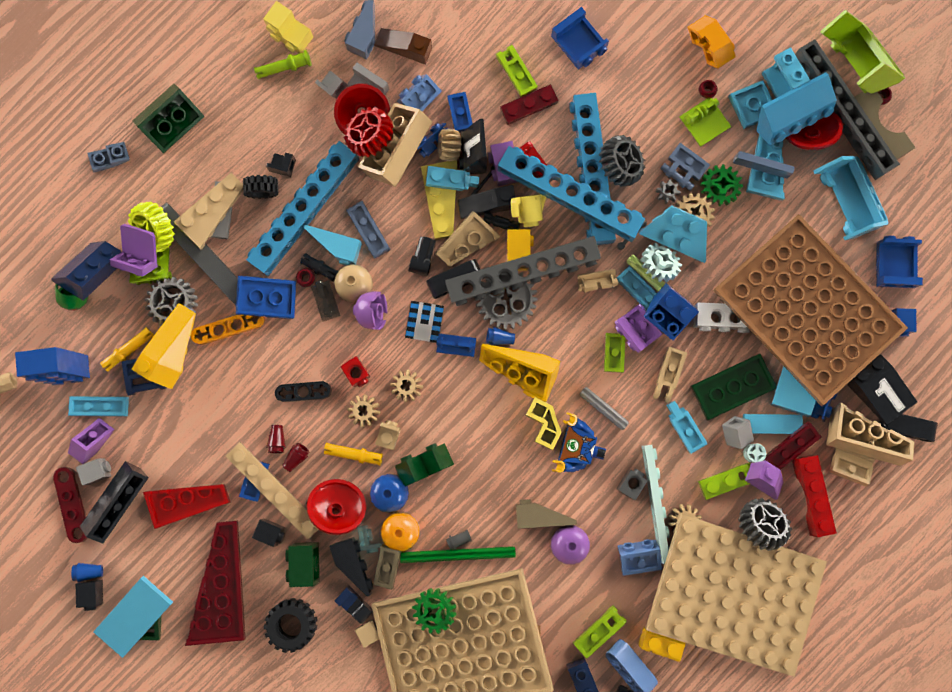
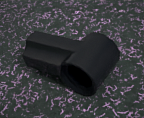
M420 236L415 255L412 256L409 272L428 276L432 262L431 257L436 244L435 240Z

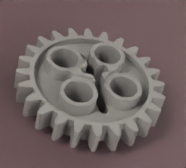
M502 273L499 279L506 283L510 281V276L507 273ZM486 278V283L480 282L484 288H489L492 285L491 281ZM527 282L523 283V287L515 292L506 288L507 297H511L509 299L511 315L508 314L506 301L501 300L504 298V293L493 296L490 293L486 294V298L481 299V302L477 303L476 307H482L479 314L485 313L486 315L483 320L485 321L490 318V325L496 322L497 328L502 324L505 330L508 325H511V328L514 329L515 323L520 327L522 326V319L528 322L526 315L533 316V312L530 309H536V305L532 304V302H536L538 298L532 297V295H535L537 290H531L534 284H528ZM519 301L523 304V308L515 310L513 303ZM502 306L505 312L498 315L494 312V308Z

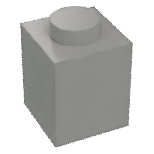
M98 458L76 467L82 485H91L111 477V466L105 458Z

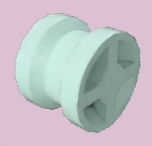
M758 443L748 444L743 450V456L748 462H760L766 458V449Z

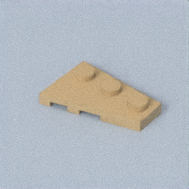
M472 211L435 254L448 266H452L476 250L499 239L501 236Z

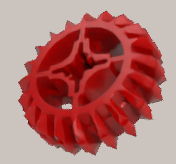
M368 107L367 110L362 109L361 113H356L354 118H350L351 122L346 124L347 129L344 130L345 136L343 137L346 142L345 144L352 153L361 157L366 156L369 158L371 154L376 156L377 151L382 152V148L384 146L388 147L387 142L391 141L390 136L394 134L391 118L384 111L376 107L373 109Z

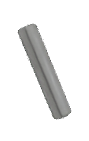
M585 387L580 392L582 398L621 430L627 427L629 422L590 389Z

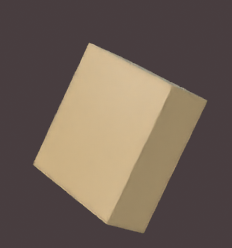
M373 619L355 629L364 648L379 640L377 627Z

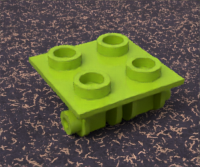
M717 98L705 99L679 116L700 147L732 127L719 110L718 105L720 103Z
M170 248L156 253L157 268L142 277L130 273L129 283L137 285L151 284L152 280L154 283H157V280L171 279L172 274L168 272Z

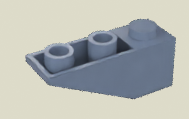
M365 0L363 2L362 11L354 19L351 32L346 34L344 40L348 51L364 59H368L375 44L374 0Z

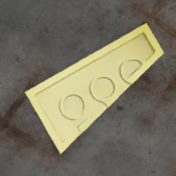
M446 161L421 166L435 240L449 238L454 232L456 190L426 186L427 167L434 166L457 170L458 161Z

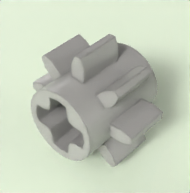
M671 179L667 183L661 181V188L656 189V192L659 193L658 200H664L665 204L669 200L675 202L676 197L674 195L677 196L681 193V191L677 190L678 183H672Z

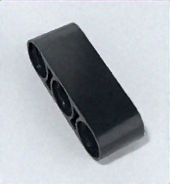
M473 259L431 277L426 283L433 299H437L448 294L445 280L481 269L477 260Z
M902 414L886 426L879 419L881 426L887 430H893L908 438L935 442L937 422Z

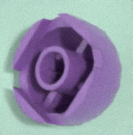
M367 292L361 295L353 306V314L362 327L372 330H381L384 327L386 320H383V312L387 314V301L385 295L380 294L381 292Z
M575 525L562 526L557 529L551 538L552 553L558 561L564 564L574 565L580 563L586 558L590 549L588 535L583 529Z

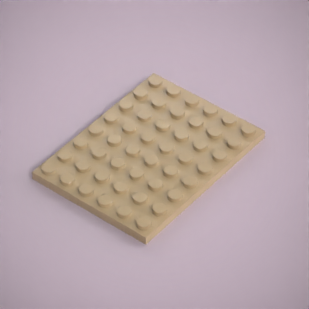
M680 514L645 629L795 677L827 561L784 547L770 551L766 549L760 550L759 545L753 546L751 540L747 541V535Z
M523 568L439 587L441 594L447 591L446 597H453L450 603L456 604L452 611L457 613L455 617H452L454 623L452 625L448 624L449 628L446 631L442 629L439 634L436 633V630L429 634V628L421 630L423 626L421 623L416 625L419 619L418 617H413L417 610L412 609V606L418 604L415 599L421 597L420 593L422 592L371 604L392 692H553L554 690ZM440 607L434 608L429 614L436 613Z

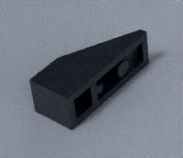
M514 186L494 188L459 199L458 205L461 219L467 218L472 211L480 216L485 215L487 212L497 213L511 210V199L516 197Z

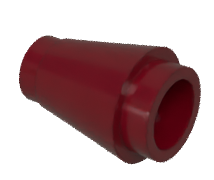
M271 425L266 446L268 453H284L286 445L283 425Z
M301 443L293 445L282 464L283 468L291 472L308 458L309 450Z

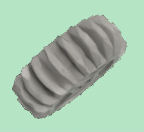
M172 277L171 280L164 278V283L161 280H157L158 286L151 285L154 290L152 292L147 291L150 298H146L145 301L150 304L146 305L145 308L150 310L148 316L153 317L152 321L155 323L159 322L160 326L168 318L164 317L161 313L169 310L172 312L178 303L182 304L185 301L184 306L196 313L192 309L198 306L197 303L193 302L198 299L196 295H192L195 289L190 288L191 284L188 282L184 283V280L181 278L179 280L176 277ZM178 288L182 292L172 295L168 289ZM171 299L174 300L172 306L169 305Z

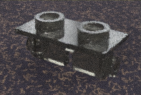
M320 280L315 282L316 285L311 286L322 322L341 316L330 281L323 282Z

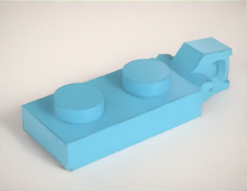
M434 166L427 167L426 186L463 191L468 190V187L477 188L479 185V177L471 176L470 172Z
M675 401L667 404L666 406L671 413L668 416L670 422L688 452L692 454L707 445L705 438L689 412L684 407L679 408Z

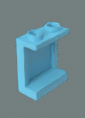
M791 47L775 55L774 60L776 63L762 72V76L775 98L810 81Z

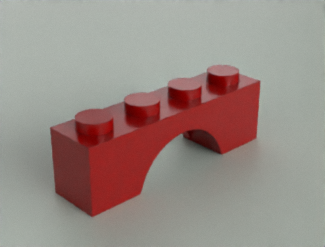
M818 455L795 458L792 463L796 478L800 482L806 497L807 514L805 517L810 536L818 538L837 534Z

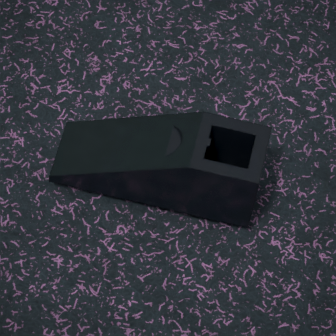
M352 537L330 545L335 565L366 596H370L372 594L371 590L374 587L371 578H367L365 572L368 570L365 559L361 560L359 552L362 550L359 540L355 541V538Z

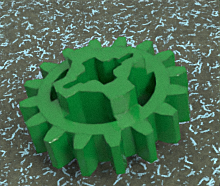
M722 164L719 169L715 165L713 170L708 169L707 175L704 174L702 177L704 182L700 186L705 188L701 193L707 194L706 200L712 199V205L718 202V206H721L724 202L727 206L730 204V200L734 202L737 199L736 196L742 193L739 190L743 187V184H739L742 177H736L738 171L732 172V166L725 169V164ZM718 174L717 179L711 180L714 175ZM732 191V193L729 196L725 197L727 192Z
M430 588L427 590V593L423 591L420 593L421 597L415 599L418 604L412 606V609L417 610L413 617H418L419 619L416 625L420 623L423 625L421 630L429 628V634L434 632V630L439 634L442 629L446 631L449 628L448 624L452 625L454 623L452 617H455L457 613L452 611V609L456 607V604L450 603L453 597L447 598V591L441 594L440 588H437L434 592ZM440 607L436 613L429 614L434 608Z

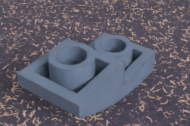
M125 142L107 145L106 149L87 153L93 173L118 166L130 160Z

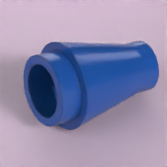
M496 327L488 328L486 343L491 345L514 344L515 333H510Z
M85 563L73 565L71 571L72 580L79 583L96 577H102L103 565Z

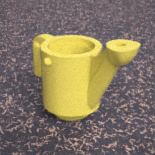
M539 193L537 195L512 198L510 203L512 217H518V222L523 223L524 227L539 226L538 221L543 220L542 212L546 197Z

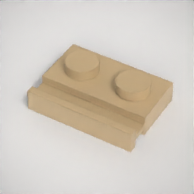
M835 448L829 473L865 487L870 485L873 471L872 466L875 459Z

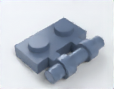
M679 143L668 158L673 165L670 167L664 163L660 169L666 173L665 175L668 178L672 177L676 180L679 186L691 191L695 186L689 181L691 177L698 181L710 164L682 143ZM679 167L687 174L683 177L675 170Z

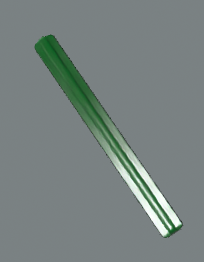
M515 547L401 552L400 563L516 557Z

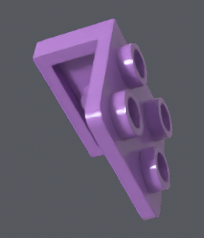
M128 224L121 225L122 252L110 259V266L143 277L157 268L155 234Z
M641 303L615 321V328L618 333L624 335L628 340V346L638 353L664 334L644 317L646 310Z

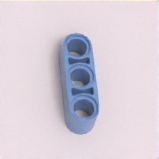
M619 639L607 651L606 658L633 692H651L658 684L656 677L627 642Z

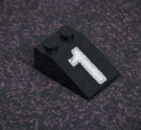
M484 119L477 120L461 133L463 158H459L460 169L470 172V175L487 173Z
M881 354L847 384L886 426L917 404V400L897 371Z

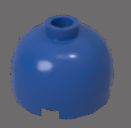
M395 474L381 475L374 481L370 490L371 502L377 509L387 513L396 512L404 507L409 495L408 486L405 487L400 477Z

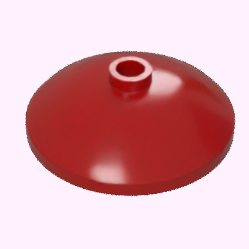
M359 83L347 87L339 94L334 105V118L338 128L344 135V130L347 129L346 124L351 122L350 118L356 116L360 107H363L365 110L368 107L372 109L376 107L388 115L390 111L389 102L378 88L369 84Z
M833 112L829 117H823L815 124L808 125L798 133L786 137V140L804 150L824 149L835 144L840 139L843 123L840 117Z
M331 479L320 483L311 491L307 500V514L312 524L320 531L331 535H342L353 531L361 524L366 513V500L361 490L353 483L342 479ZM336 510L339 513L333 514L332 511Z

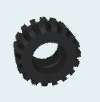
M291 598L290 600L286 599L278 603L268 612L269 615L266 616V624H264V630L267 631L265 637H269L270 641L268 643L270 645L274 644V649H282L284 653L287 651L292 653L302 649L310 642L317 630V617H314V609L311 610L309 608L310 604H304V600ZM291 614L299 619L301 632L298 635L290 636L283 631L281 619L284 615Z

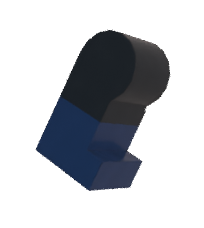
M350 585L335 600L339 606H342L361 624L373 613L372 608Z

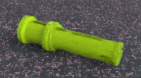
M306 49L300 54H289L286 59L254 67L255 74L257 73V79L289 69L296 71L299 67L306 65L310 67L312 63Z

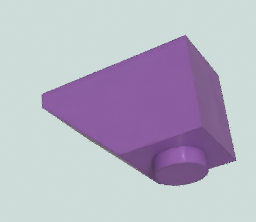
M98 418L71 439L68 454L84 464L97 454L114 429Z
M766 460L751 463L745 481L773 499H778L783 485L781 470Z

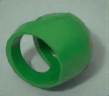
M55 283L56 302L60 307L69 311H75L87 303L89 296L83 301L62 287L58 289L59 285Z

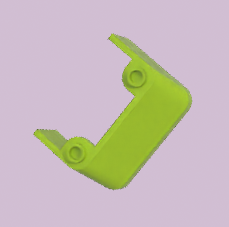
M844 10L820 31L831 40L832 44L830 46L836 53L841 52L848 59L860 76L857 85L865 94L867 92L873 94L899 84L905 79L904 74L873 32L847 10Z

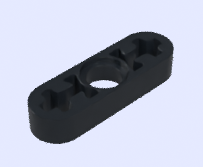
M324 381L283 384L275 389V397L281 402L326 399L331 395L332 389ZM311 385H314L313 389H320L321 385H323L324 388H327V391L324 392V395H321L320 392H314L315 396L312 397L313 390ZM302 386L308 388L309 392L306 397H300L298 394V390ZM292 387H295L294 395L296 398H293L292 394L286 395L285 399L283 396H280L283 388L286 391H293Z

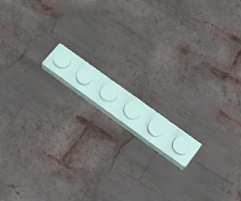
M652 445L642 446L646 479L648 480L647 485L655 537L660 548L661 563L665 564L670 548L667 538L670 535L668 526H665L664 523L666 510L661 504L663 490L658 485L660 471L655 465L657 451Z

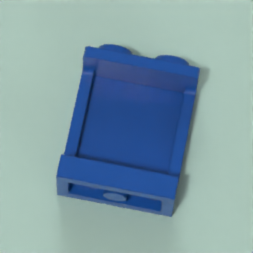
M582 7L552 28L551 37L578 70L583 66L587 67L590 65L593 58L597 55L599 57L608 50L609 43L607 38L603 40L585 18L586 11Z
M884 236L883 239L877 242L876 287L917 288L923 285V278L918 277V246L922 244V240H916L912 236L903 237V239H896V236Z

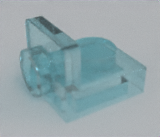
M368 525L357 527L361 551L366 550L367 553L378 552L382 542L370 543L373 540L372 530L368 529Z

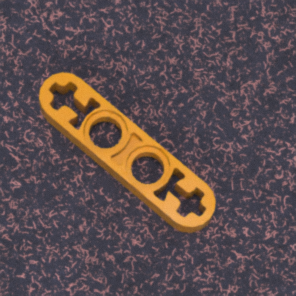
M231 316L194 328L191 333V339L194 343L204 345L259 328L264 324L265 318L260 317L256 324L253 321L247 322L249 325L247 327L244 317L250 320L253 319V316ZM241 320V328L234 330L232 327L233 321ZM217 325H222L223 333L218 336L215 335L214 328ZM199 331L204 334L209 332L212 338L209 335H205L200 340L196 336L199 335Z

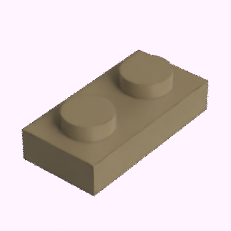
M385 545L381 546L373 585L391 590L394 588L401 551L390 549Z

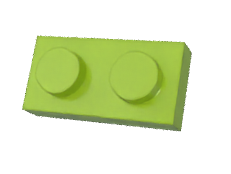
M606 333L604 372L623 373L625 336L617 333Z

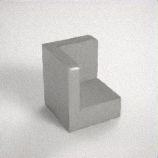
M332 71L328 72L322 82L319 80L315 82L335 99L348 85Z
M734 416L722 425L725 441L729 446L743 449L754 440L751 423L748 419Z

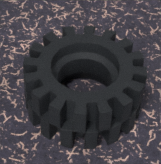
M267 175L247 176L243 178V195L253 199L276 197L278 195V179Z

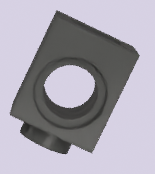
M634 469V471L628 470L617 490L636 501L648 480L643 478L645 474L637 469ZM631 478H635L638 482L637 487L631 489L628 485Z

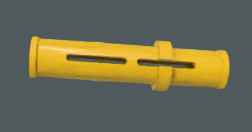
M145 327V329L119 349H114V353L100 362L101 366L109 372L118 363L125 361L127 356L151 339L154 334L152 331H149L148 327Z
M327 442L324 447L326 449L324 450V455L356 460L361 464H364V462L378 466L382 464V453L379 454L369 452L364 448L359 450Z

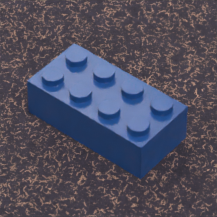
M58 347L15 352L17 377L25 378V381L63 385L64 381L79 383L83 382L85 378H90L88 355Z

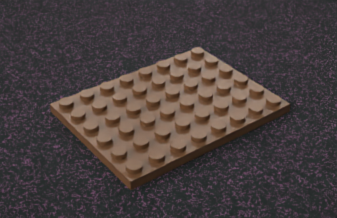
M799 214L713 290L820 406L825 405L908 329Z

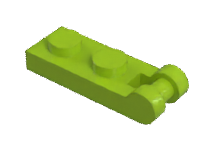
M513 45L508 46L507 50L499 51L495 54L521 97L537 90L536 82ZM510 56L513 58L510 61H507L506 59Z
M750 462L699 480L698 483L705 500L750 484L745 481L751 465ZM743 472L745 478L740 480L738 473Z
M614 605L573 641V644L586 659L627 622L623 616L617 613L618 610ZM610 618L615 621L612 626L607 622Z

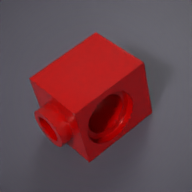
M357 356L340 366L352 386L360 388L369 382L367 379L371 376ZM356 368L361 369V376L359 378L352 377V371Z

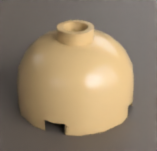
M354 264L341 268L336 274L334 282L338 295L351 303H356L361 295L371 292L373 287L372 277L369 272L362 266Z

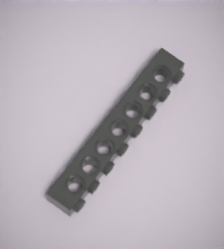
M814 39L799 48L795 55L810 80L825 72L829 74L837 99L834 113L840 117L843 123L842 132L874 180L900 165L817 41Z
M595 236L447 279L445 284L451 304L456 303V306L467 304V300L475 298V301L486 298V294L492 292L494 295L504 293V289L512 287V290L523 287V283L529 281L531 284L541 282V278L549 276V279L558 277L560 272L566 270L568 273L579 270V266L586 265V268L597 265V261L601 259ZM580 251L583 254V260L575 259L574 252ZM555 258H564L565 265H557L555 262ZM537 263H545L547 270L539 271ZM526 268L528 276L521 277L518 274V269ZM507 273L510 276V281L502 282L499 279L500 274ZM489 279L492 285L489 288H484L481 286V280ZM465 284H470L473 287V291L466 294L462 291V287Z

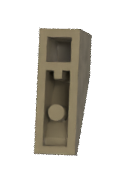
M531 499L519 500L520 504H516L518 529L577 525V520L537 503H531Z

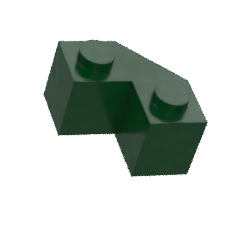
M434 443L427 446V451L412 458L410 454L400 459L401 463L395 465V468L405 487L454 465L445 443L439 446Z

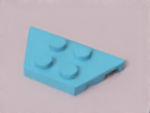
M673 205L667 208L662 215L655 217L645 228L642 227L638 232L642 236L703 263L706 262L707 221Z

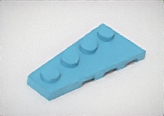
M759 134L754 155L784 163L782 157L783 141L776 142L770 146ZM751 169L746 192L783 201L785 199L783 192L784 178Z

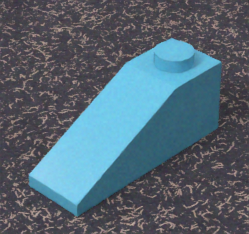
M305 225L304 229L339 261V264L344 266L356 265L362 246L360 240Z

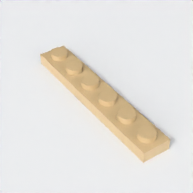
M241 442L226 455L230 462L307 539L318 530L310 521L307 509Z

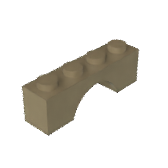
M861 92L855 96V99L897 160L915 149V146L905 132H891L881 124L878 112L883 99L878 92L873 94Z

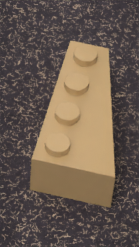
M839 403L832 409L829 419L827 446L898 466L913 460L914 441L893 430H887L877 421H871L863 417L862 413L848 409L847 405Z

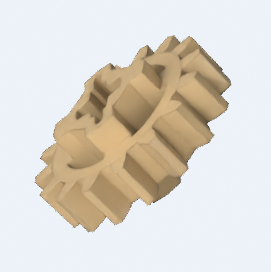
M690 193L688 198L684 195L681 201L678 200L676 202L677 208L690 214L697 209L695 216L706 220L707 227L712 225L710 221L715 218V216L711 215L715 209L709 207L712 202L707 203L706 196L701 199L700 193H697L695 197Z

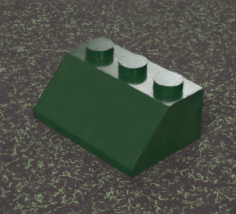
M172 84L132 121L164 154L205 116L179 87Z

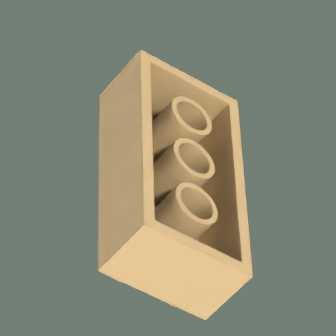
M394 103L388 113L394 126L392 129L394 134L390 136L391 141L387 142L388 147L384 146L382 152L377 151L376 156L372 154L369 158L364 156L358 168L371 179L396 187L432 121L420 109Z

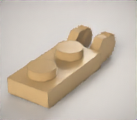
M672 347L667 348L656 382L657 386L653 394L654 399H658L662 386H666L669 388L664 397V402H670L673 391L677 387L687 352Z

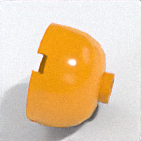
M403 512L394 513L383 522L381 538L388 548L407 551L418 541L420 534L419 525L410 514Z

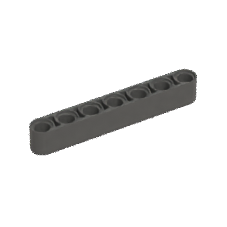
M167 202L164 203L161 207L163 212L167 213L168 219L171 220V225L174 226L172 231L175 233L173 236L175 241L236 305L237 277L206 243L203 249L200 250L175 225L174 221L180 215Z

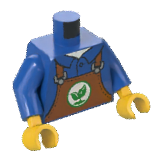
M567 412L566 414L570 416L569 421L563 420V423L567 424L558 460L552 461L557 463V468L555 470L552 469V472L572 473L584 469L587 464H591L592 457L604 459L606 448L595 446L597 437L594 436V431L584 421L578 419L575 414Z

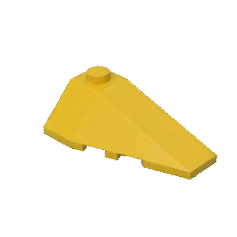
M178 303L141 352L131 370L149 381L173 389L183 372V362L185 355H187L189 336L192 333L196 313Z
M482 344L479 357L480 362L495 373H501L510 379L508 382L521 387L524 390L523 393L527 396L536 397L544 402L547 401L561 362L544 354Z

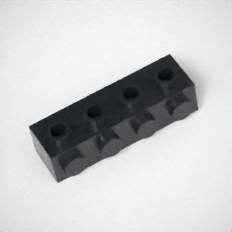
M127 461L123 463L80 525L87 538L102 544L105 542L149 478L141 468Z

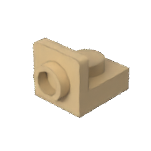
M389 420L386 423L381 422L375 445L394 450L401 428L397 427L398 423Z

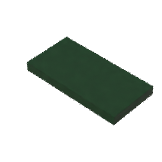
M757 354L690 386L707 421L777 388L761 354Z

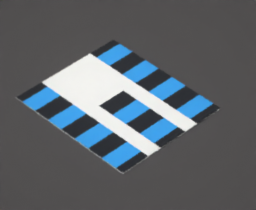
M411 301L405 338L437 343L444 306Z

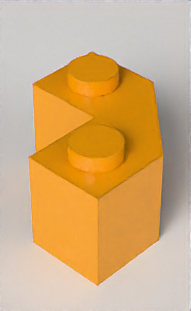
M705 15L687 27L692 43L703 48L707 64L719 69L736 57L734 43L716 19Z

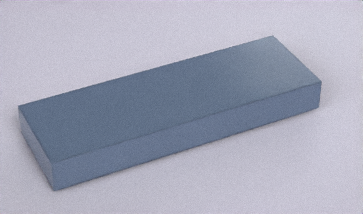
M739 151L733 160L734 164L786 179L793 174L795 169L794 166Z
M363 201L346 210L374 259L391 250Z

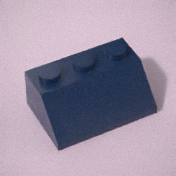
M106 241L90 243L55 274L51 281L84 301L117 269L110 266V259L121 253V250Z

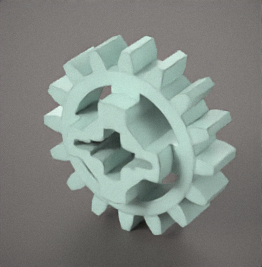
M654 243L653 246L650 244L641 254L643 257L640 261L644 262L642 268H647L646 274L651 273L652 279L657 277L659 282L663 279L666 283L669 280H674L681 272L679 268L682 266L681 263H678L681 258L675 256L676 251H670L671 248H665L663 244L660 246L657 243Z

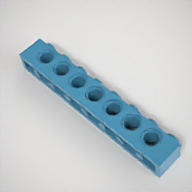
M596 93L573 95L569 108L570 113L574 114L572 130L573 132L576 131L577 138H574L575 150L578 149L579 151L577 167H581L582 173L579 174L580 184L586 183L589 186L592 184L597 185L599 190L595 192H602L611 200L608 176H604L605 171L601 169L603 166L599 162L602 159L599 154L601 153L603 140ZM580 113H587L589 117L582 118ZM585 130L590 131L591 136H585L582 132ZM585 149H592L594 151V154H587L585 152ZM589 166L595 167L596 172H595V173L589 172V171L587 170V167H589ZM590 198L583 200L586 205H592L593 203ZM607 207L601 208L603 214H610V210ZM584 217L585 222H588L589 229L586 230L587 238L595 236L597 245L615 242V233L605 228H597L594 222Z
M341 141L331 146L328 156L320 160L317 170L307 177L303 188H299L296 191L292 202L285 205L281 216L274 219L271 229L260 237V243L257 247L249 251L246 260L266 276L272 273L303 233L305 225L310 224L359 161L358 155L352 153ZM334 161H341V164L339 166H332ZM329 175L330 177L327 181H321L322 176ZM312 190H318L316 196H309ZM306 204L304 211H298L300 205ZM289 219H295V223L292 226L286 225ZM283 234L282 240L275 241L276 235ZM271 248V254L264 256V251Z
M508 146L498 164V171L631 243L646 219L642 217L640 212L625 208L623 203L608 199L606 194L591 190L588 184H580L574 181L571 175H563L557 172L558 170L554 166L542 164L537 157L525 155L523 150L518 147L512 148ZM522 162L526 165V167L524 169H518L516 167V164ZM539 171L543 176L535 178L533 173ZM556 180L560 185L552 187L549 182ZM573 189L576 195L569 196L566 191ZM590 198L593 201V205H586L583 200ZM607 207L610 210V214H603L601 208ZM624 216L627 219V223H620L618 217Z

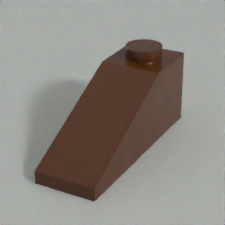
M384 28L380 29L374 44L378 48L425 65L432 51V41L427 37L416 33Z

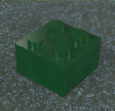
M319 542L294 543L288 546V550L285 552V560L289 562V570H286V582H289V587L315 586L320 582Z

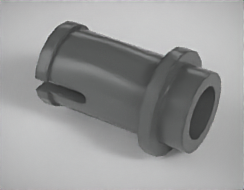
M465 530L451 537L450 535L446 541L450 550H457V547L471 542L472 539L468 530Z

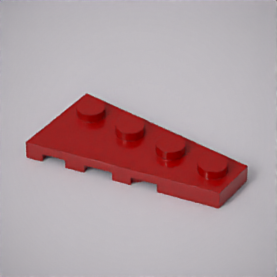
M225 484L143 492L154 529L230 503Z

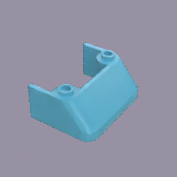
M841 156L813 170L814 174H821L820 180L823 185L833 188L847 219L843 227L846 234L843 237L844 240L854 239L888 225L885 211L858 156Z

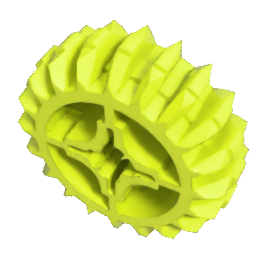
M150 201L137 204V206L131 209V213L128 214L130 218L128 223L131 226L155 234L156 253L162 252L172 245L174 241L173 236L175 235L172 231L174 226L171 225V220L168 219L167 213L163 212L162 207Z

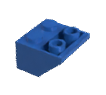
M665 283L653 297L644 317L670 339L674 340L699 311L669 284Z

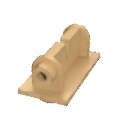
M615 269L577 275L578 290L580 292L584 291L586 293V291L598 290V288L605 289L618 286Z

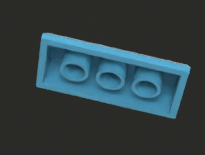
M825 72L761 106L756 131L770 146L776 142L783 141L791 134L798 133L808 125L815 124L823 117H829L834 112L837 99L829 74Z

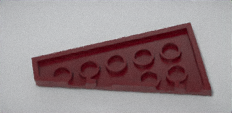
M238 520L216 523L209 558L206 562L204 577H202L195 604V612L189 627L190 631L185 646L244 641L246 639Z

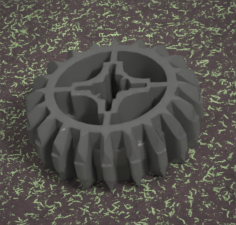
M625 135L612 137L604 143L599 154L602 158L599 161L603 166L601 169L605 171L604 176H608L609 182H614V185H620V187L631 186L638 182L644 174L643 170L646 168L643 164L646 160L642 158L643 153L639 150L640 146H636V140L631 141V137H626Z
M755 498L749 503L747 502L744 508L741 509L738 521L741 522L739 527L743 529L742 534L747 535V541L751 540L753 542V546L759 545L760 550H776L784 546L788 539H790L792 528L789 526L791 521L786 519L788 514H784L782 512L783 508H778L777 503L771 504L770 499L764 500L760 498L757 500Z

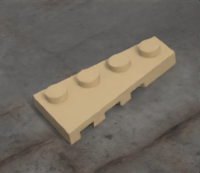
M230 173L174 221L175 225L202 250L205 242L215 232L217 225L225 218L229 208L234 205L243 192V184Z

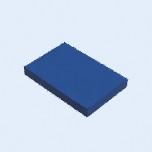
M238 276L235 315L294 319L296 281Z

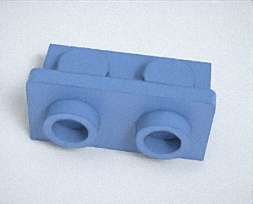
M427 74L418 75L412 80L411 83L413 85L409 89L405 88L399 94L400 98L397 102L423 111L442 91Z
M646 539L641 542H627L618 545L623 576L662 570L660 548L656 540Z

